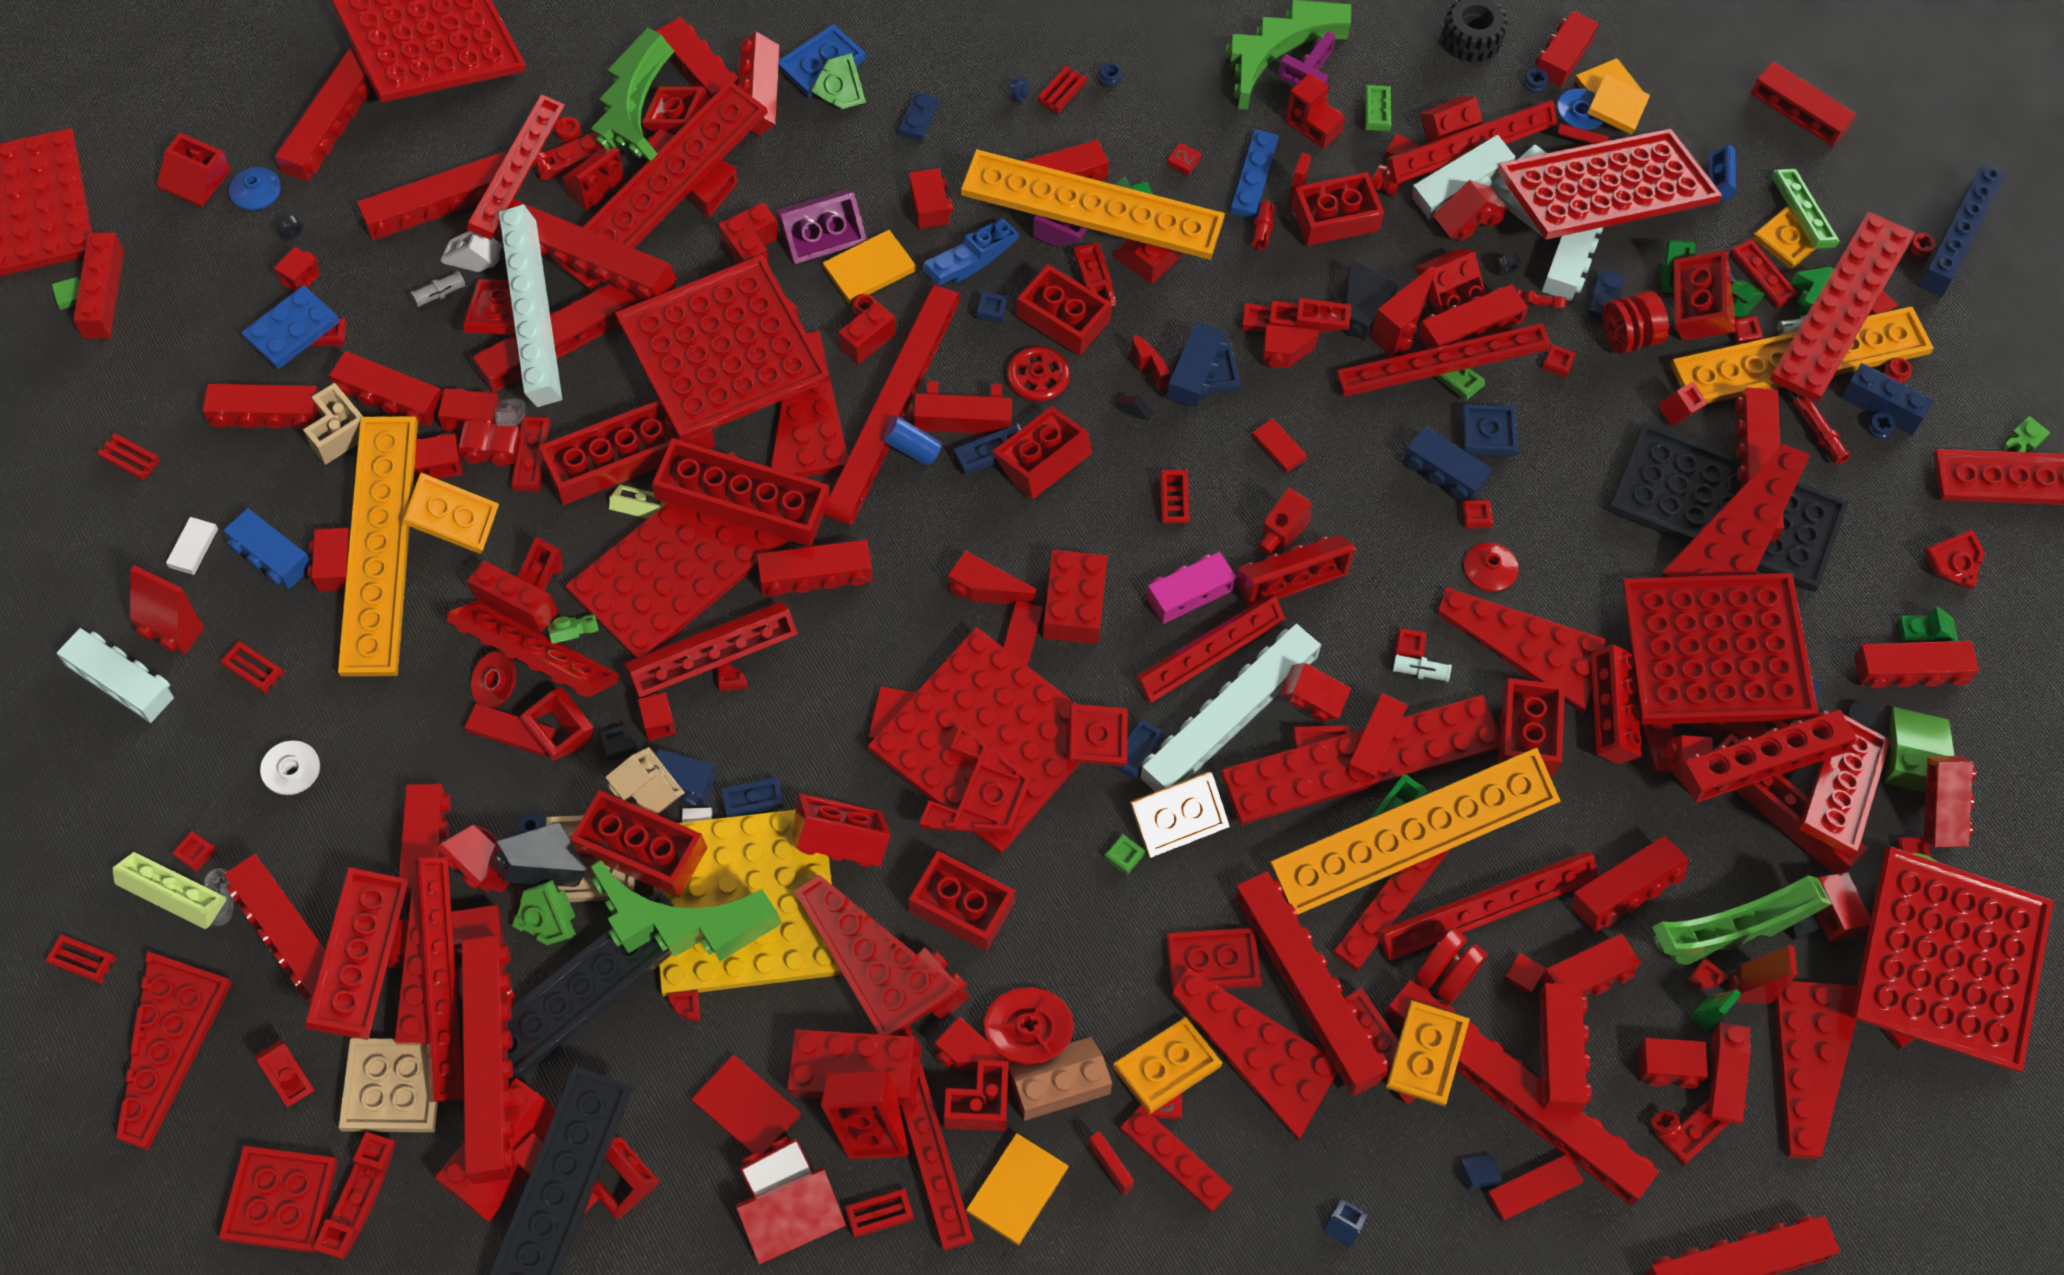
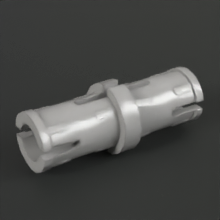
M457 271L443 279L430 281L431 284L410 292V296L415 306L419 308L437 298L442 300L446 294L463 288L466 285L462 275Z

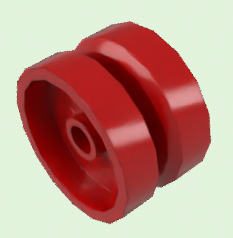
M1455 928L1435 946L1415 978L1426 988H1431L1443 977L1444 980L1437 989V996L1448 1005L1459 996L1488 956V953L1477 944L1470 946L1462 956L1459 955L1467 943V937Z

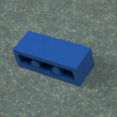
M249 508L223 530L229 540L226 542L228 547L237 555L240 553L244 554L248 563L256 570L263 569L266 572L267 578L277 586L282 584L289 590L308 573V566L312 565L304 551Z

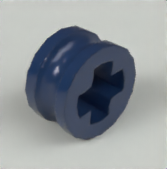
M1540 68L1530 69L1524 81L1525 88L1531 93L1544 91L1548 82V74Z
M1877 413L1869 422L1868 431L1874 438L1886 439L1895 428V420L1887 413ZM1879 423L1885 425L1884 429L1879 427Z

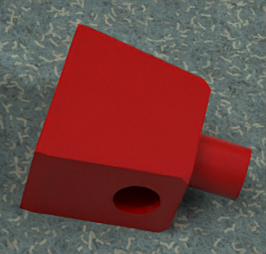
M1289 487L1263 522V538L1257 544L1259 549L1268 555L1276 547L1285 551L1310 523L1312 502Z

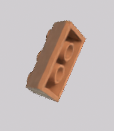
M1092 1037L1070 1043L1059 1056L1044 1063L1025 1065L1010 1061L1008 1065V1075L1024 1121L1111 1093L1112 1081L1103 1055Z

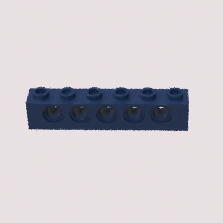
M1985 163L1981 164L1918 287L1943 297L2006 175L2005 172Z

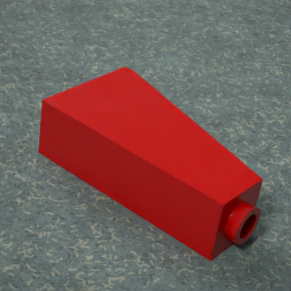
M659 128L654 135L647 139V142L658 152L674 135ZM721 160L685 197L704 216L710 218L737 185L736 167Z

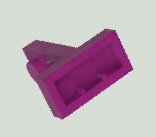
M1327 31L1322 39L1318 38L1312 52L1310 55L1306 54L1302 61L1286 54L1281 60L1278 77L1296 86L1311 73L1316 78L1323 80L1327 85L1329 76L1318 70L1333 52L1336 35Z

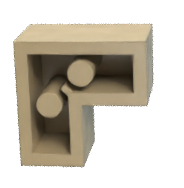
M335 383L312 396L321 419L303 429L310 447L325 465L358 445L361 417H363Z
M649 747L632 755L606 776L610 782L609 787L616 796L622 797L623 800L633 796L636 800V806L657 815L685 793Z

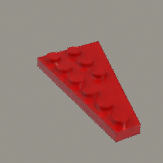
M820 332L806 333L828 371ZM831 380L782 400L771 468L801 477L843 471L848 455Z
M1783 444L1662 573L1670 577L1755 574L1810 455Z
M1446 587L1437 613L1439 617L1464 634L1469 633L1481 641L1480 645L1488 650L1491 648L1500 654L1502 660L1533 681L1565 685L1564 698L1575 705L1576 710L1584 714L1593 686L1591 653L1604 648L1606 639Z
M818 875L795 890L799 900L879 1035H896L961 992L822 876Z
M147 951V968L145 977L142 980L141 988L143 992L141 1004L137 1010L130 1053L132 1059L130 1070L127 1071V1089L125 1100L122 1101L116 1137L123 1143L146 1151L149 1150L232 985L231 980Z
M1187 968L1171 996L1193 1022L1198 1023L1209 1036L1208 1039L1212 1044L1227 1057L1226 1060L1257 1096L1262 1097L1272 1109L1271 1112L1278 1120H1282L1291 1131L1290 1134L1298 1142L1338 1073L1328 1054Z
M1791 981L1775 999L1788 1158L1818 1160L1822 1156L1857 1021L1851 1019L1858 985Z

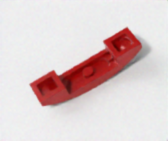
M365 1132L353 1158L355 1163L330 1220L326 1219L312 1248L314 1251L341 1260L346 1257L358 1238L379 1194L394 1151V1140Z

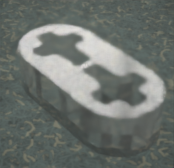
M516 398L502 400L495 408V423L501 426L519 424L526 415L525 401Z
M222 868L210 871L204 881V887L218 893V889L214 883H218L219 878H223L226 882L221 884L220 893H218L226 897V902L222 907L223 911H219L211 923L213 926L224 925L231 919L233 913L234 899L225 888L230 884L224 875L228 871Z

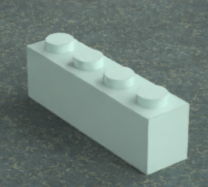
M1496 135L1413 186L1412 198L1430 220L1469 180L1490 186L1493 181L1501 178L1497 172L1499 163L1513 161L1515 156L1502 139Z
M1603 227L1561 237L1542 292L1553 296L1566 297V300L1572 301L1575 292H1581L1585 281L1581 274L1582 272L1587 274L1592 259L1588 258V254H1594L1599 239L1594 237L1596 233L1601 235Z
M80 628L57 652L64 665L149 723H152L174 699L168 689L170 684L160 675L155 677L148 673L149 670L139 661L135 660L132 663L126 659L127 655L118 647L113 646L110 648L105 645L106 641L97 633L92 631L89 634Z

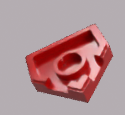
M1973 529L1923 550L1936 576L1970 590L1975 588L1978 579L1977 573L1980 564L1983 562L1985 552Z

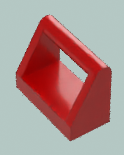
M562 687L551 691L520 716L521 721L553 761L590 744L594 727ZM552 712L570 735L568 739L557 747L535 720Z
M622 1137L614 1138L606 1159L628 1182L633 1191L619 1204L599 1180H597L593 1190L599 1201L616 1220L625 1215L660 1183Z

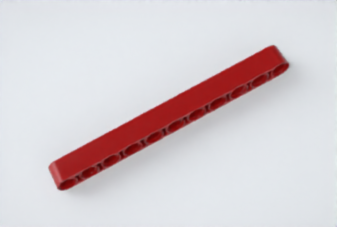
M938 285L932 287L829 497V503L824 513L825 517L848 525L853 524L891 446L883 441L889 420L895 415L904 419L957 309L960 299L959 292Z

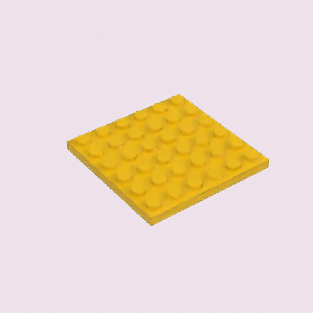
M796 810L678 823L701 833L708 849L680 898L661 890L675 907L703 908L719 906L740 900L763 889L776 909L782 924L722 961H719L715 953L708 955L701 941L676 957L671 955L660 964L663 997L668 996L670 992L698 990V992L842 975L841 969L795 893V890L818 875L822 876L832 885L829 857L819 853L808 855L796 849L793 840ZM653 887V888H654V893H655L657 890H659L658 888Z

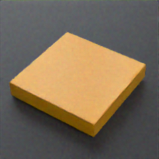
M1617 58L1577 74L1574 80L1580 89H1586L1596 94L1604 75L1608 74L1642 91Z
M1605 74L1587 113L1632 135L1650 95Z
M1788 206L1761 227L1752 238L1789 269H1793L1815 250Z

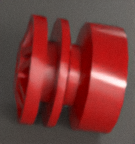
M1648 290L1634 294L1630 298L1622 297L1605 303L1602 313L1603 329L1611 348L1616 353L1621 355L1630 351H1636L1641 346L1647 348L1666 341L1669 331L1668 316L1661 298L1654 291Z

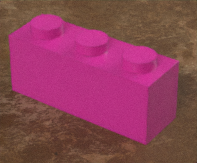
M1220 552L1212 556L1208 554L1189 567L1182 566L1172 575L1153 580L1148 585L1146 599L1161 623L1165 624L1234 591L1237 577Z

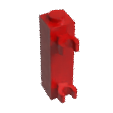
M928 381L927 394H916L915 404H910L909 420H914L915 427L922 431L993 434L1011 427L1012 398H1002V384L991 385V397L938 395V381Z

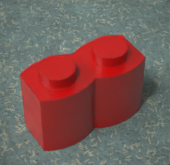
M481 420L464 421L458 447L461 459L473 464L486 461L492 462L496 466L515 464L520 435L519 427L509 423L491 424Z

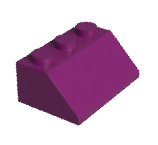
M842 190L775 210L781 235L794 264L850 248L867 241L856 197L851 190Z

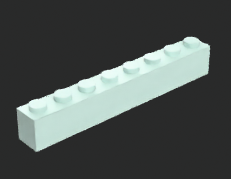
M523 204L500 211L499 215L524 393L536 407H541L561 401L562 394L537 223Z
M1295 624L1290 630L1284 629L1278 635L1276 643L1271 648L1266 646L1258 654L1256 662L1252 665L1249 663L1245 665L1239 672L1238 678L1233 683L1231 681L1227 682L1219 691L1220 695L1214 701L1209 699L1200 709L1201 713L1195 718H1188L1181 726V731L1175 737L1170 735L1161 745L1162 749L1156 755L1151 753L1145 758L1141 764V779L1155 792L1188 780L1281 692L1292 665L1300 663L1310 665L1318 658L1321 644L1298 624Z

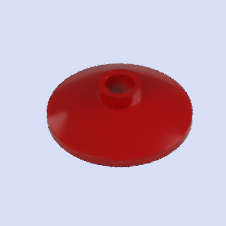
M1496 543L1478 544L1469 550L1464 559L1463 567L1467 579L1474 586L1484 591L1498 592L1505 590L1514 583L1518 575V563L1515 556L1510 550ZM1489 561L1495 562L1496 565L1490 564Z
M492 652L485 655L478 662L471 679L472 695L478 704L494 708L500 706L508 699L516 681V669L512 659L505 656L502 652Z

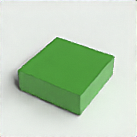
M79 277L52 284L60 310L76 305L80 285Z
M1122 834L1105 854L1104 859L1128 875L1145 855V850Z

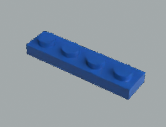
M1254 130L1231 207L1232 214L1252 219L1256 218L1279 135Z

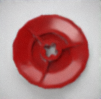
M1033 987L1013 989L1000 995L989 1006L984 1019L985 1037L994 1051L1009 1061L1025 1065L1044 1063L1059 1056L1070 1044L1074 1031L1072 1013L1065 1002L1050 991Z

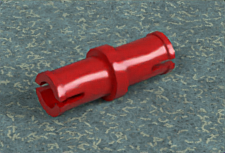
M1268 200L1259 203L1258 216L1253 223L1255 232L1252 246L1256 247L1257 244L1256 249L1264 250L1268 247L1269 235L1274 227L1272 218L1275 204L1271 203L1270 206L1271 201Z

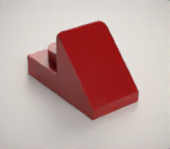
M535 537L518 578L545 591L552 574L561 573L563 570L561 550L543 539Z
M283 1039L255 1055L257 1062L287 1108L315 1091Z

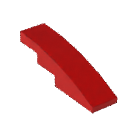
M1299 298L1298 304L1272 301L1271 307L1245 303L1242 331L1265 333L1266 325L1317 329L1319 333L1348 330L1351 305Z

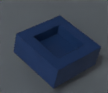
M982 291L977 310V319L1003 323L1008 296Z

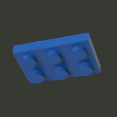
M833 24L780 59L778 69L810 98L814 95L810 91L827 60L852 53L855 65L857 66L866 60V53Z
M303 285L241 333L243 338L278 370L340 323V320L329 307Z

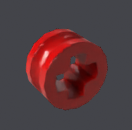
M1926 233L1916 234L1909 245L1910 253L1919 259L1928 258L1936 246L1935 239ZM1923 244L1925 245V248H1922L1919 245Z
M1661 1111L1652 1119L1655 1135L1662 1141H1672L1678 1138L1683 1131L1679 1117L1673 1111Z

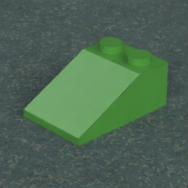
M1896 707L1891 709L1888 737L1890 743L1887 750L1884 783L1925 793L1927 756H1954L1949 719Z

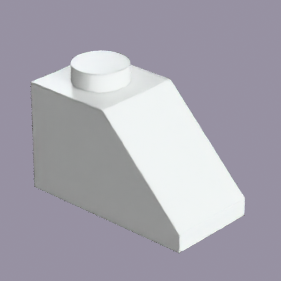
M468 231L449 240L440 261L447 265L480 272L489 267L492 268L498 263L500 259L498 254L502 244L494 238L490 240Z

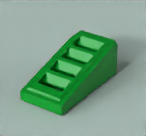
M1735 989L1705 999L1691 1015V1020L1706 1033H1710L1740 998L1741 993Z

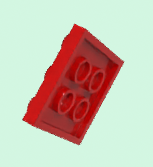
M243 1146L219 1239L223 1242L315 1254L316 1251L312 1248L322 1228L338 1160L334 1157Z

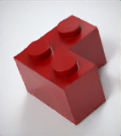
M1309 73L1290 91L1285 123L1321 149H1324L1342 133L1345 116L1339 110L1326 103L1329 86L1323 80Z
M1469 180L1433 216L1450 238L1463 241L1474 233L1475 228L1480 223L1490 227L1500 223L1504 218V214L1510 209L1492 187Z
M764 202L719 223L721 243L736 264L763 255L768 264L767 249L764 245L779 238L777 220Z
M978 1060L977 1089L946 1088L944 1129L1006 1130L1009 1061Z

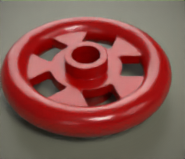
M1035 346L1025 348L1013 356L1007 367V379L1012 390L1022 398L1031 401H1047L1057 397L1065 390L1070 378V370L1066 360L1058 352L1047 347ZM1041 357L1042 362L1035 361L1031 363L1030 358ZM1055 363L1059 370L1051 372L1049 364ZM1019 366L1026 367L1025 375L1017 374ZM1041 370L1042 373L1036 374L1034 371ZM1050 379L1056 382V384L1051 388H1047L1044 385L1048 383ZM1029 382L1036 385V388L1030 390L1025 387V384Z

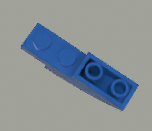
M1002 218L966 235L963 244L925 261L922 269L938 286L950 280L958 283L996 259L1019 238L1020 234Z

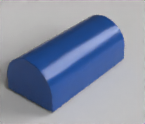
M1730 144L1708 154V177L1722 194L1720 200L1730 199L1736 193L1735 148Z
M896 415L890 418L883 441L926 466L936 459L942 445L941 441Z

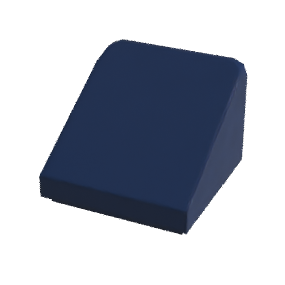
M1491 1154L1461 1159L1468 1190L1495 1186L1501 1182L1500 1172Z
M1341 1199L1324 1231L1345 1245L1352 1246L1369 1214Z

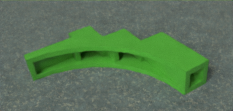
M1293 0L1291 10H1286L1285 18L1263 17L1261 27L1256 28V35L1233 34L1231 44L1226 46V59H1230V69L1235 70V79H1239V83H1235L1234 98L1238 99V109L1248 110L1250 94L1256 80L1264 69L1282 54L1307 43L1316 42L1318 38L1322 39L1327 31L1336 35L1335 40L1348 39L1351 25V4Z
M647 28L607 70L613 77L611 80L613 85L600 98V101L605 105L603 109L605 114L591 129L598 136L595 140L603 148L616 147L619 151L622 148L625 150L629 149L636 157L640 158L643 156L652 161L657 152L643 137L641 110L653 79L663 64L674 53V50L661 34L650 28Z
M602 861L591 866L596 874V877L591 880L600 895L606 892L610 898L605 903L613 915L608 918L613 929L608 932L617 947L623 944L628 953L656 938L663 951L669 948L672 955L676 957L701 941L708 955L715 953L719 961H722L782 924L776 909L763 889L740 900L719 906L703 908L671 907L650 901L632 892L611 874Z
M1807 876L1765 897L1721 913L1688 921H1662L1652 927L1656 934L1654 940L1658 948L1665 952V954L1670 955L1675 962L1690 965L1718 949L1731 951L1759 935L1771 937L1832 905L1819 879Z

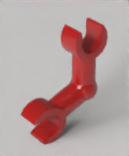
M1518 290L1524 302H1529L1534 306L1542 305L1565 309L1566 297L1535 294V291L1531 290L1529 292Z

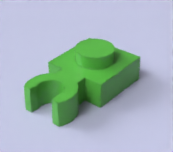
M2029 416L2011 433V438L2005 443L2002 450L2005 452L2008 448H2014L2017 452H2025L2027 450L2031 453L2049 436L2050 432Z
M593 614L586 615L577 620L575 617H559L548 624L552 644L580 637L579 634L599 631L596 617Z

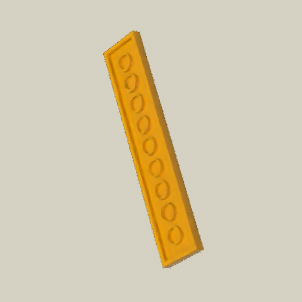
M977 149L961 189V195L1209 260L1212 258L1225 213Z
M1913 307L1868 316L1835 375L1857 371L1861 363L1869 367L1887 364L1895 358L1906 360L1931 354L1934 348ZM1797 332L1676 358L1672 360L1671 367L1680 387L1683 388L1689 383L1694 382L1708 404L1741 397L1746 387L1763 389L1781 388L1783 386L1770 381V378Z
M361 417L338 673L341 677L398 676L410 526L402 524V520L413 491L418 428L416 417Z
M1534 748L1270 861L1282 887L1287 903H1291L1294 906L1298 915L1560 802V798L1538 748Z

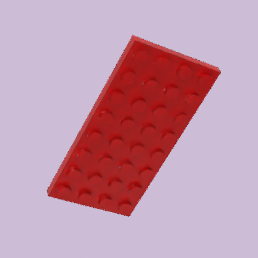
M1672 129L1499 163L1497 169L1498 174L1545 240L1719 203L1722 194Z
M730 452L728 454L737 457L733 452ZM667 503L565 587L567 592L590 614L595 615L596 620L636 659L657 651L759 566L757 554L775 552L789 540Z

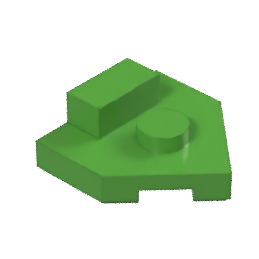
M852 53L827 60L810 91L839 109L866 103Z
M553 880L523 891L520 900L521 905L518 914L514 917L512 927L520 931H527L536 936L537 940L545 945L569 939L575 935L570 920L576 916L565 890L557 892Z

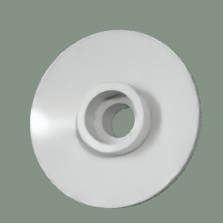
M282 742L270 749L263 758L260 768L261 777L265 785L275 793L281 795L297 794L306 790L314 783L320 771V760L315 750L304 742ZM297 769L296 773L288 775L290 770Z

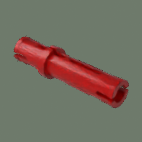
M1802 395L1796 397L1793 400V405L1798 409L1819 439L1818 444L1820 447L1827 450L1836 465L1847 461L1851 454L1838 439V432L1831 429L1811 399Z

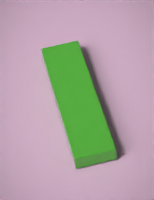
M1774 170L1771 178L1813 248H1835L1839 243V239L1797 170Z

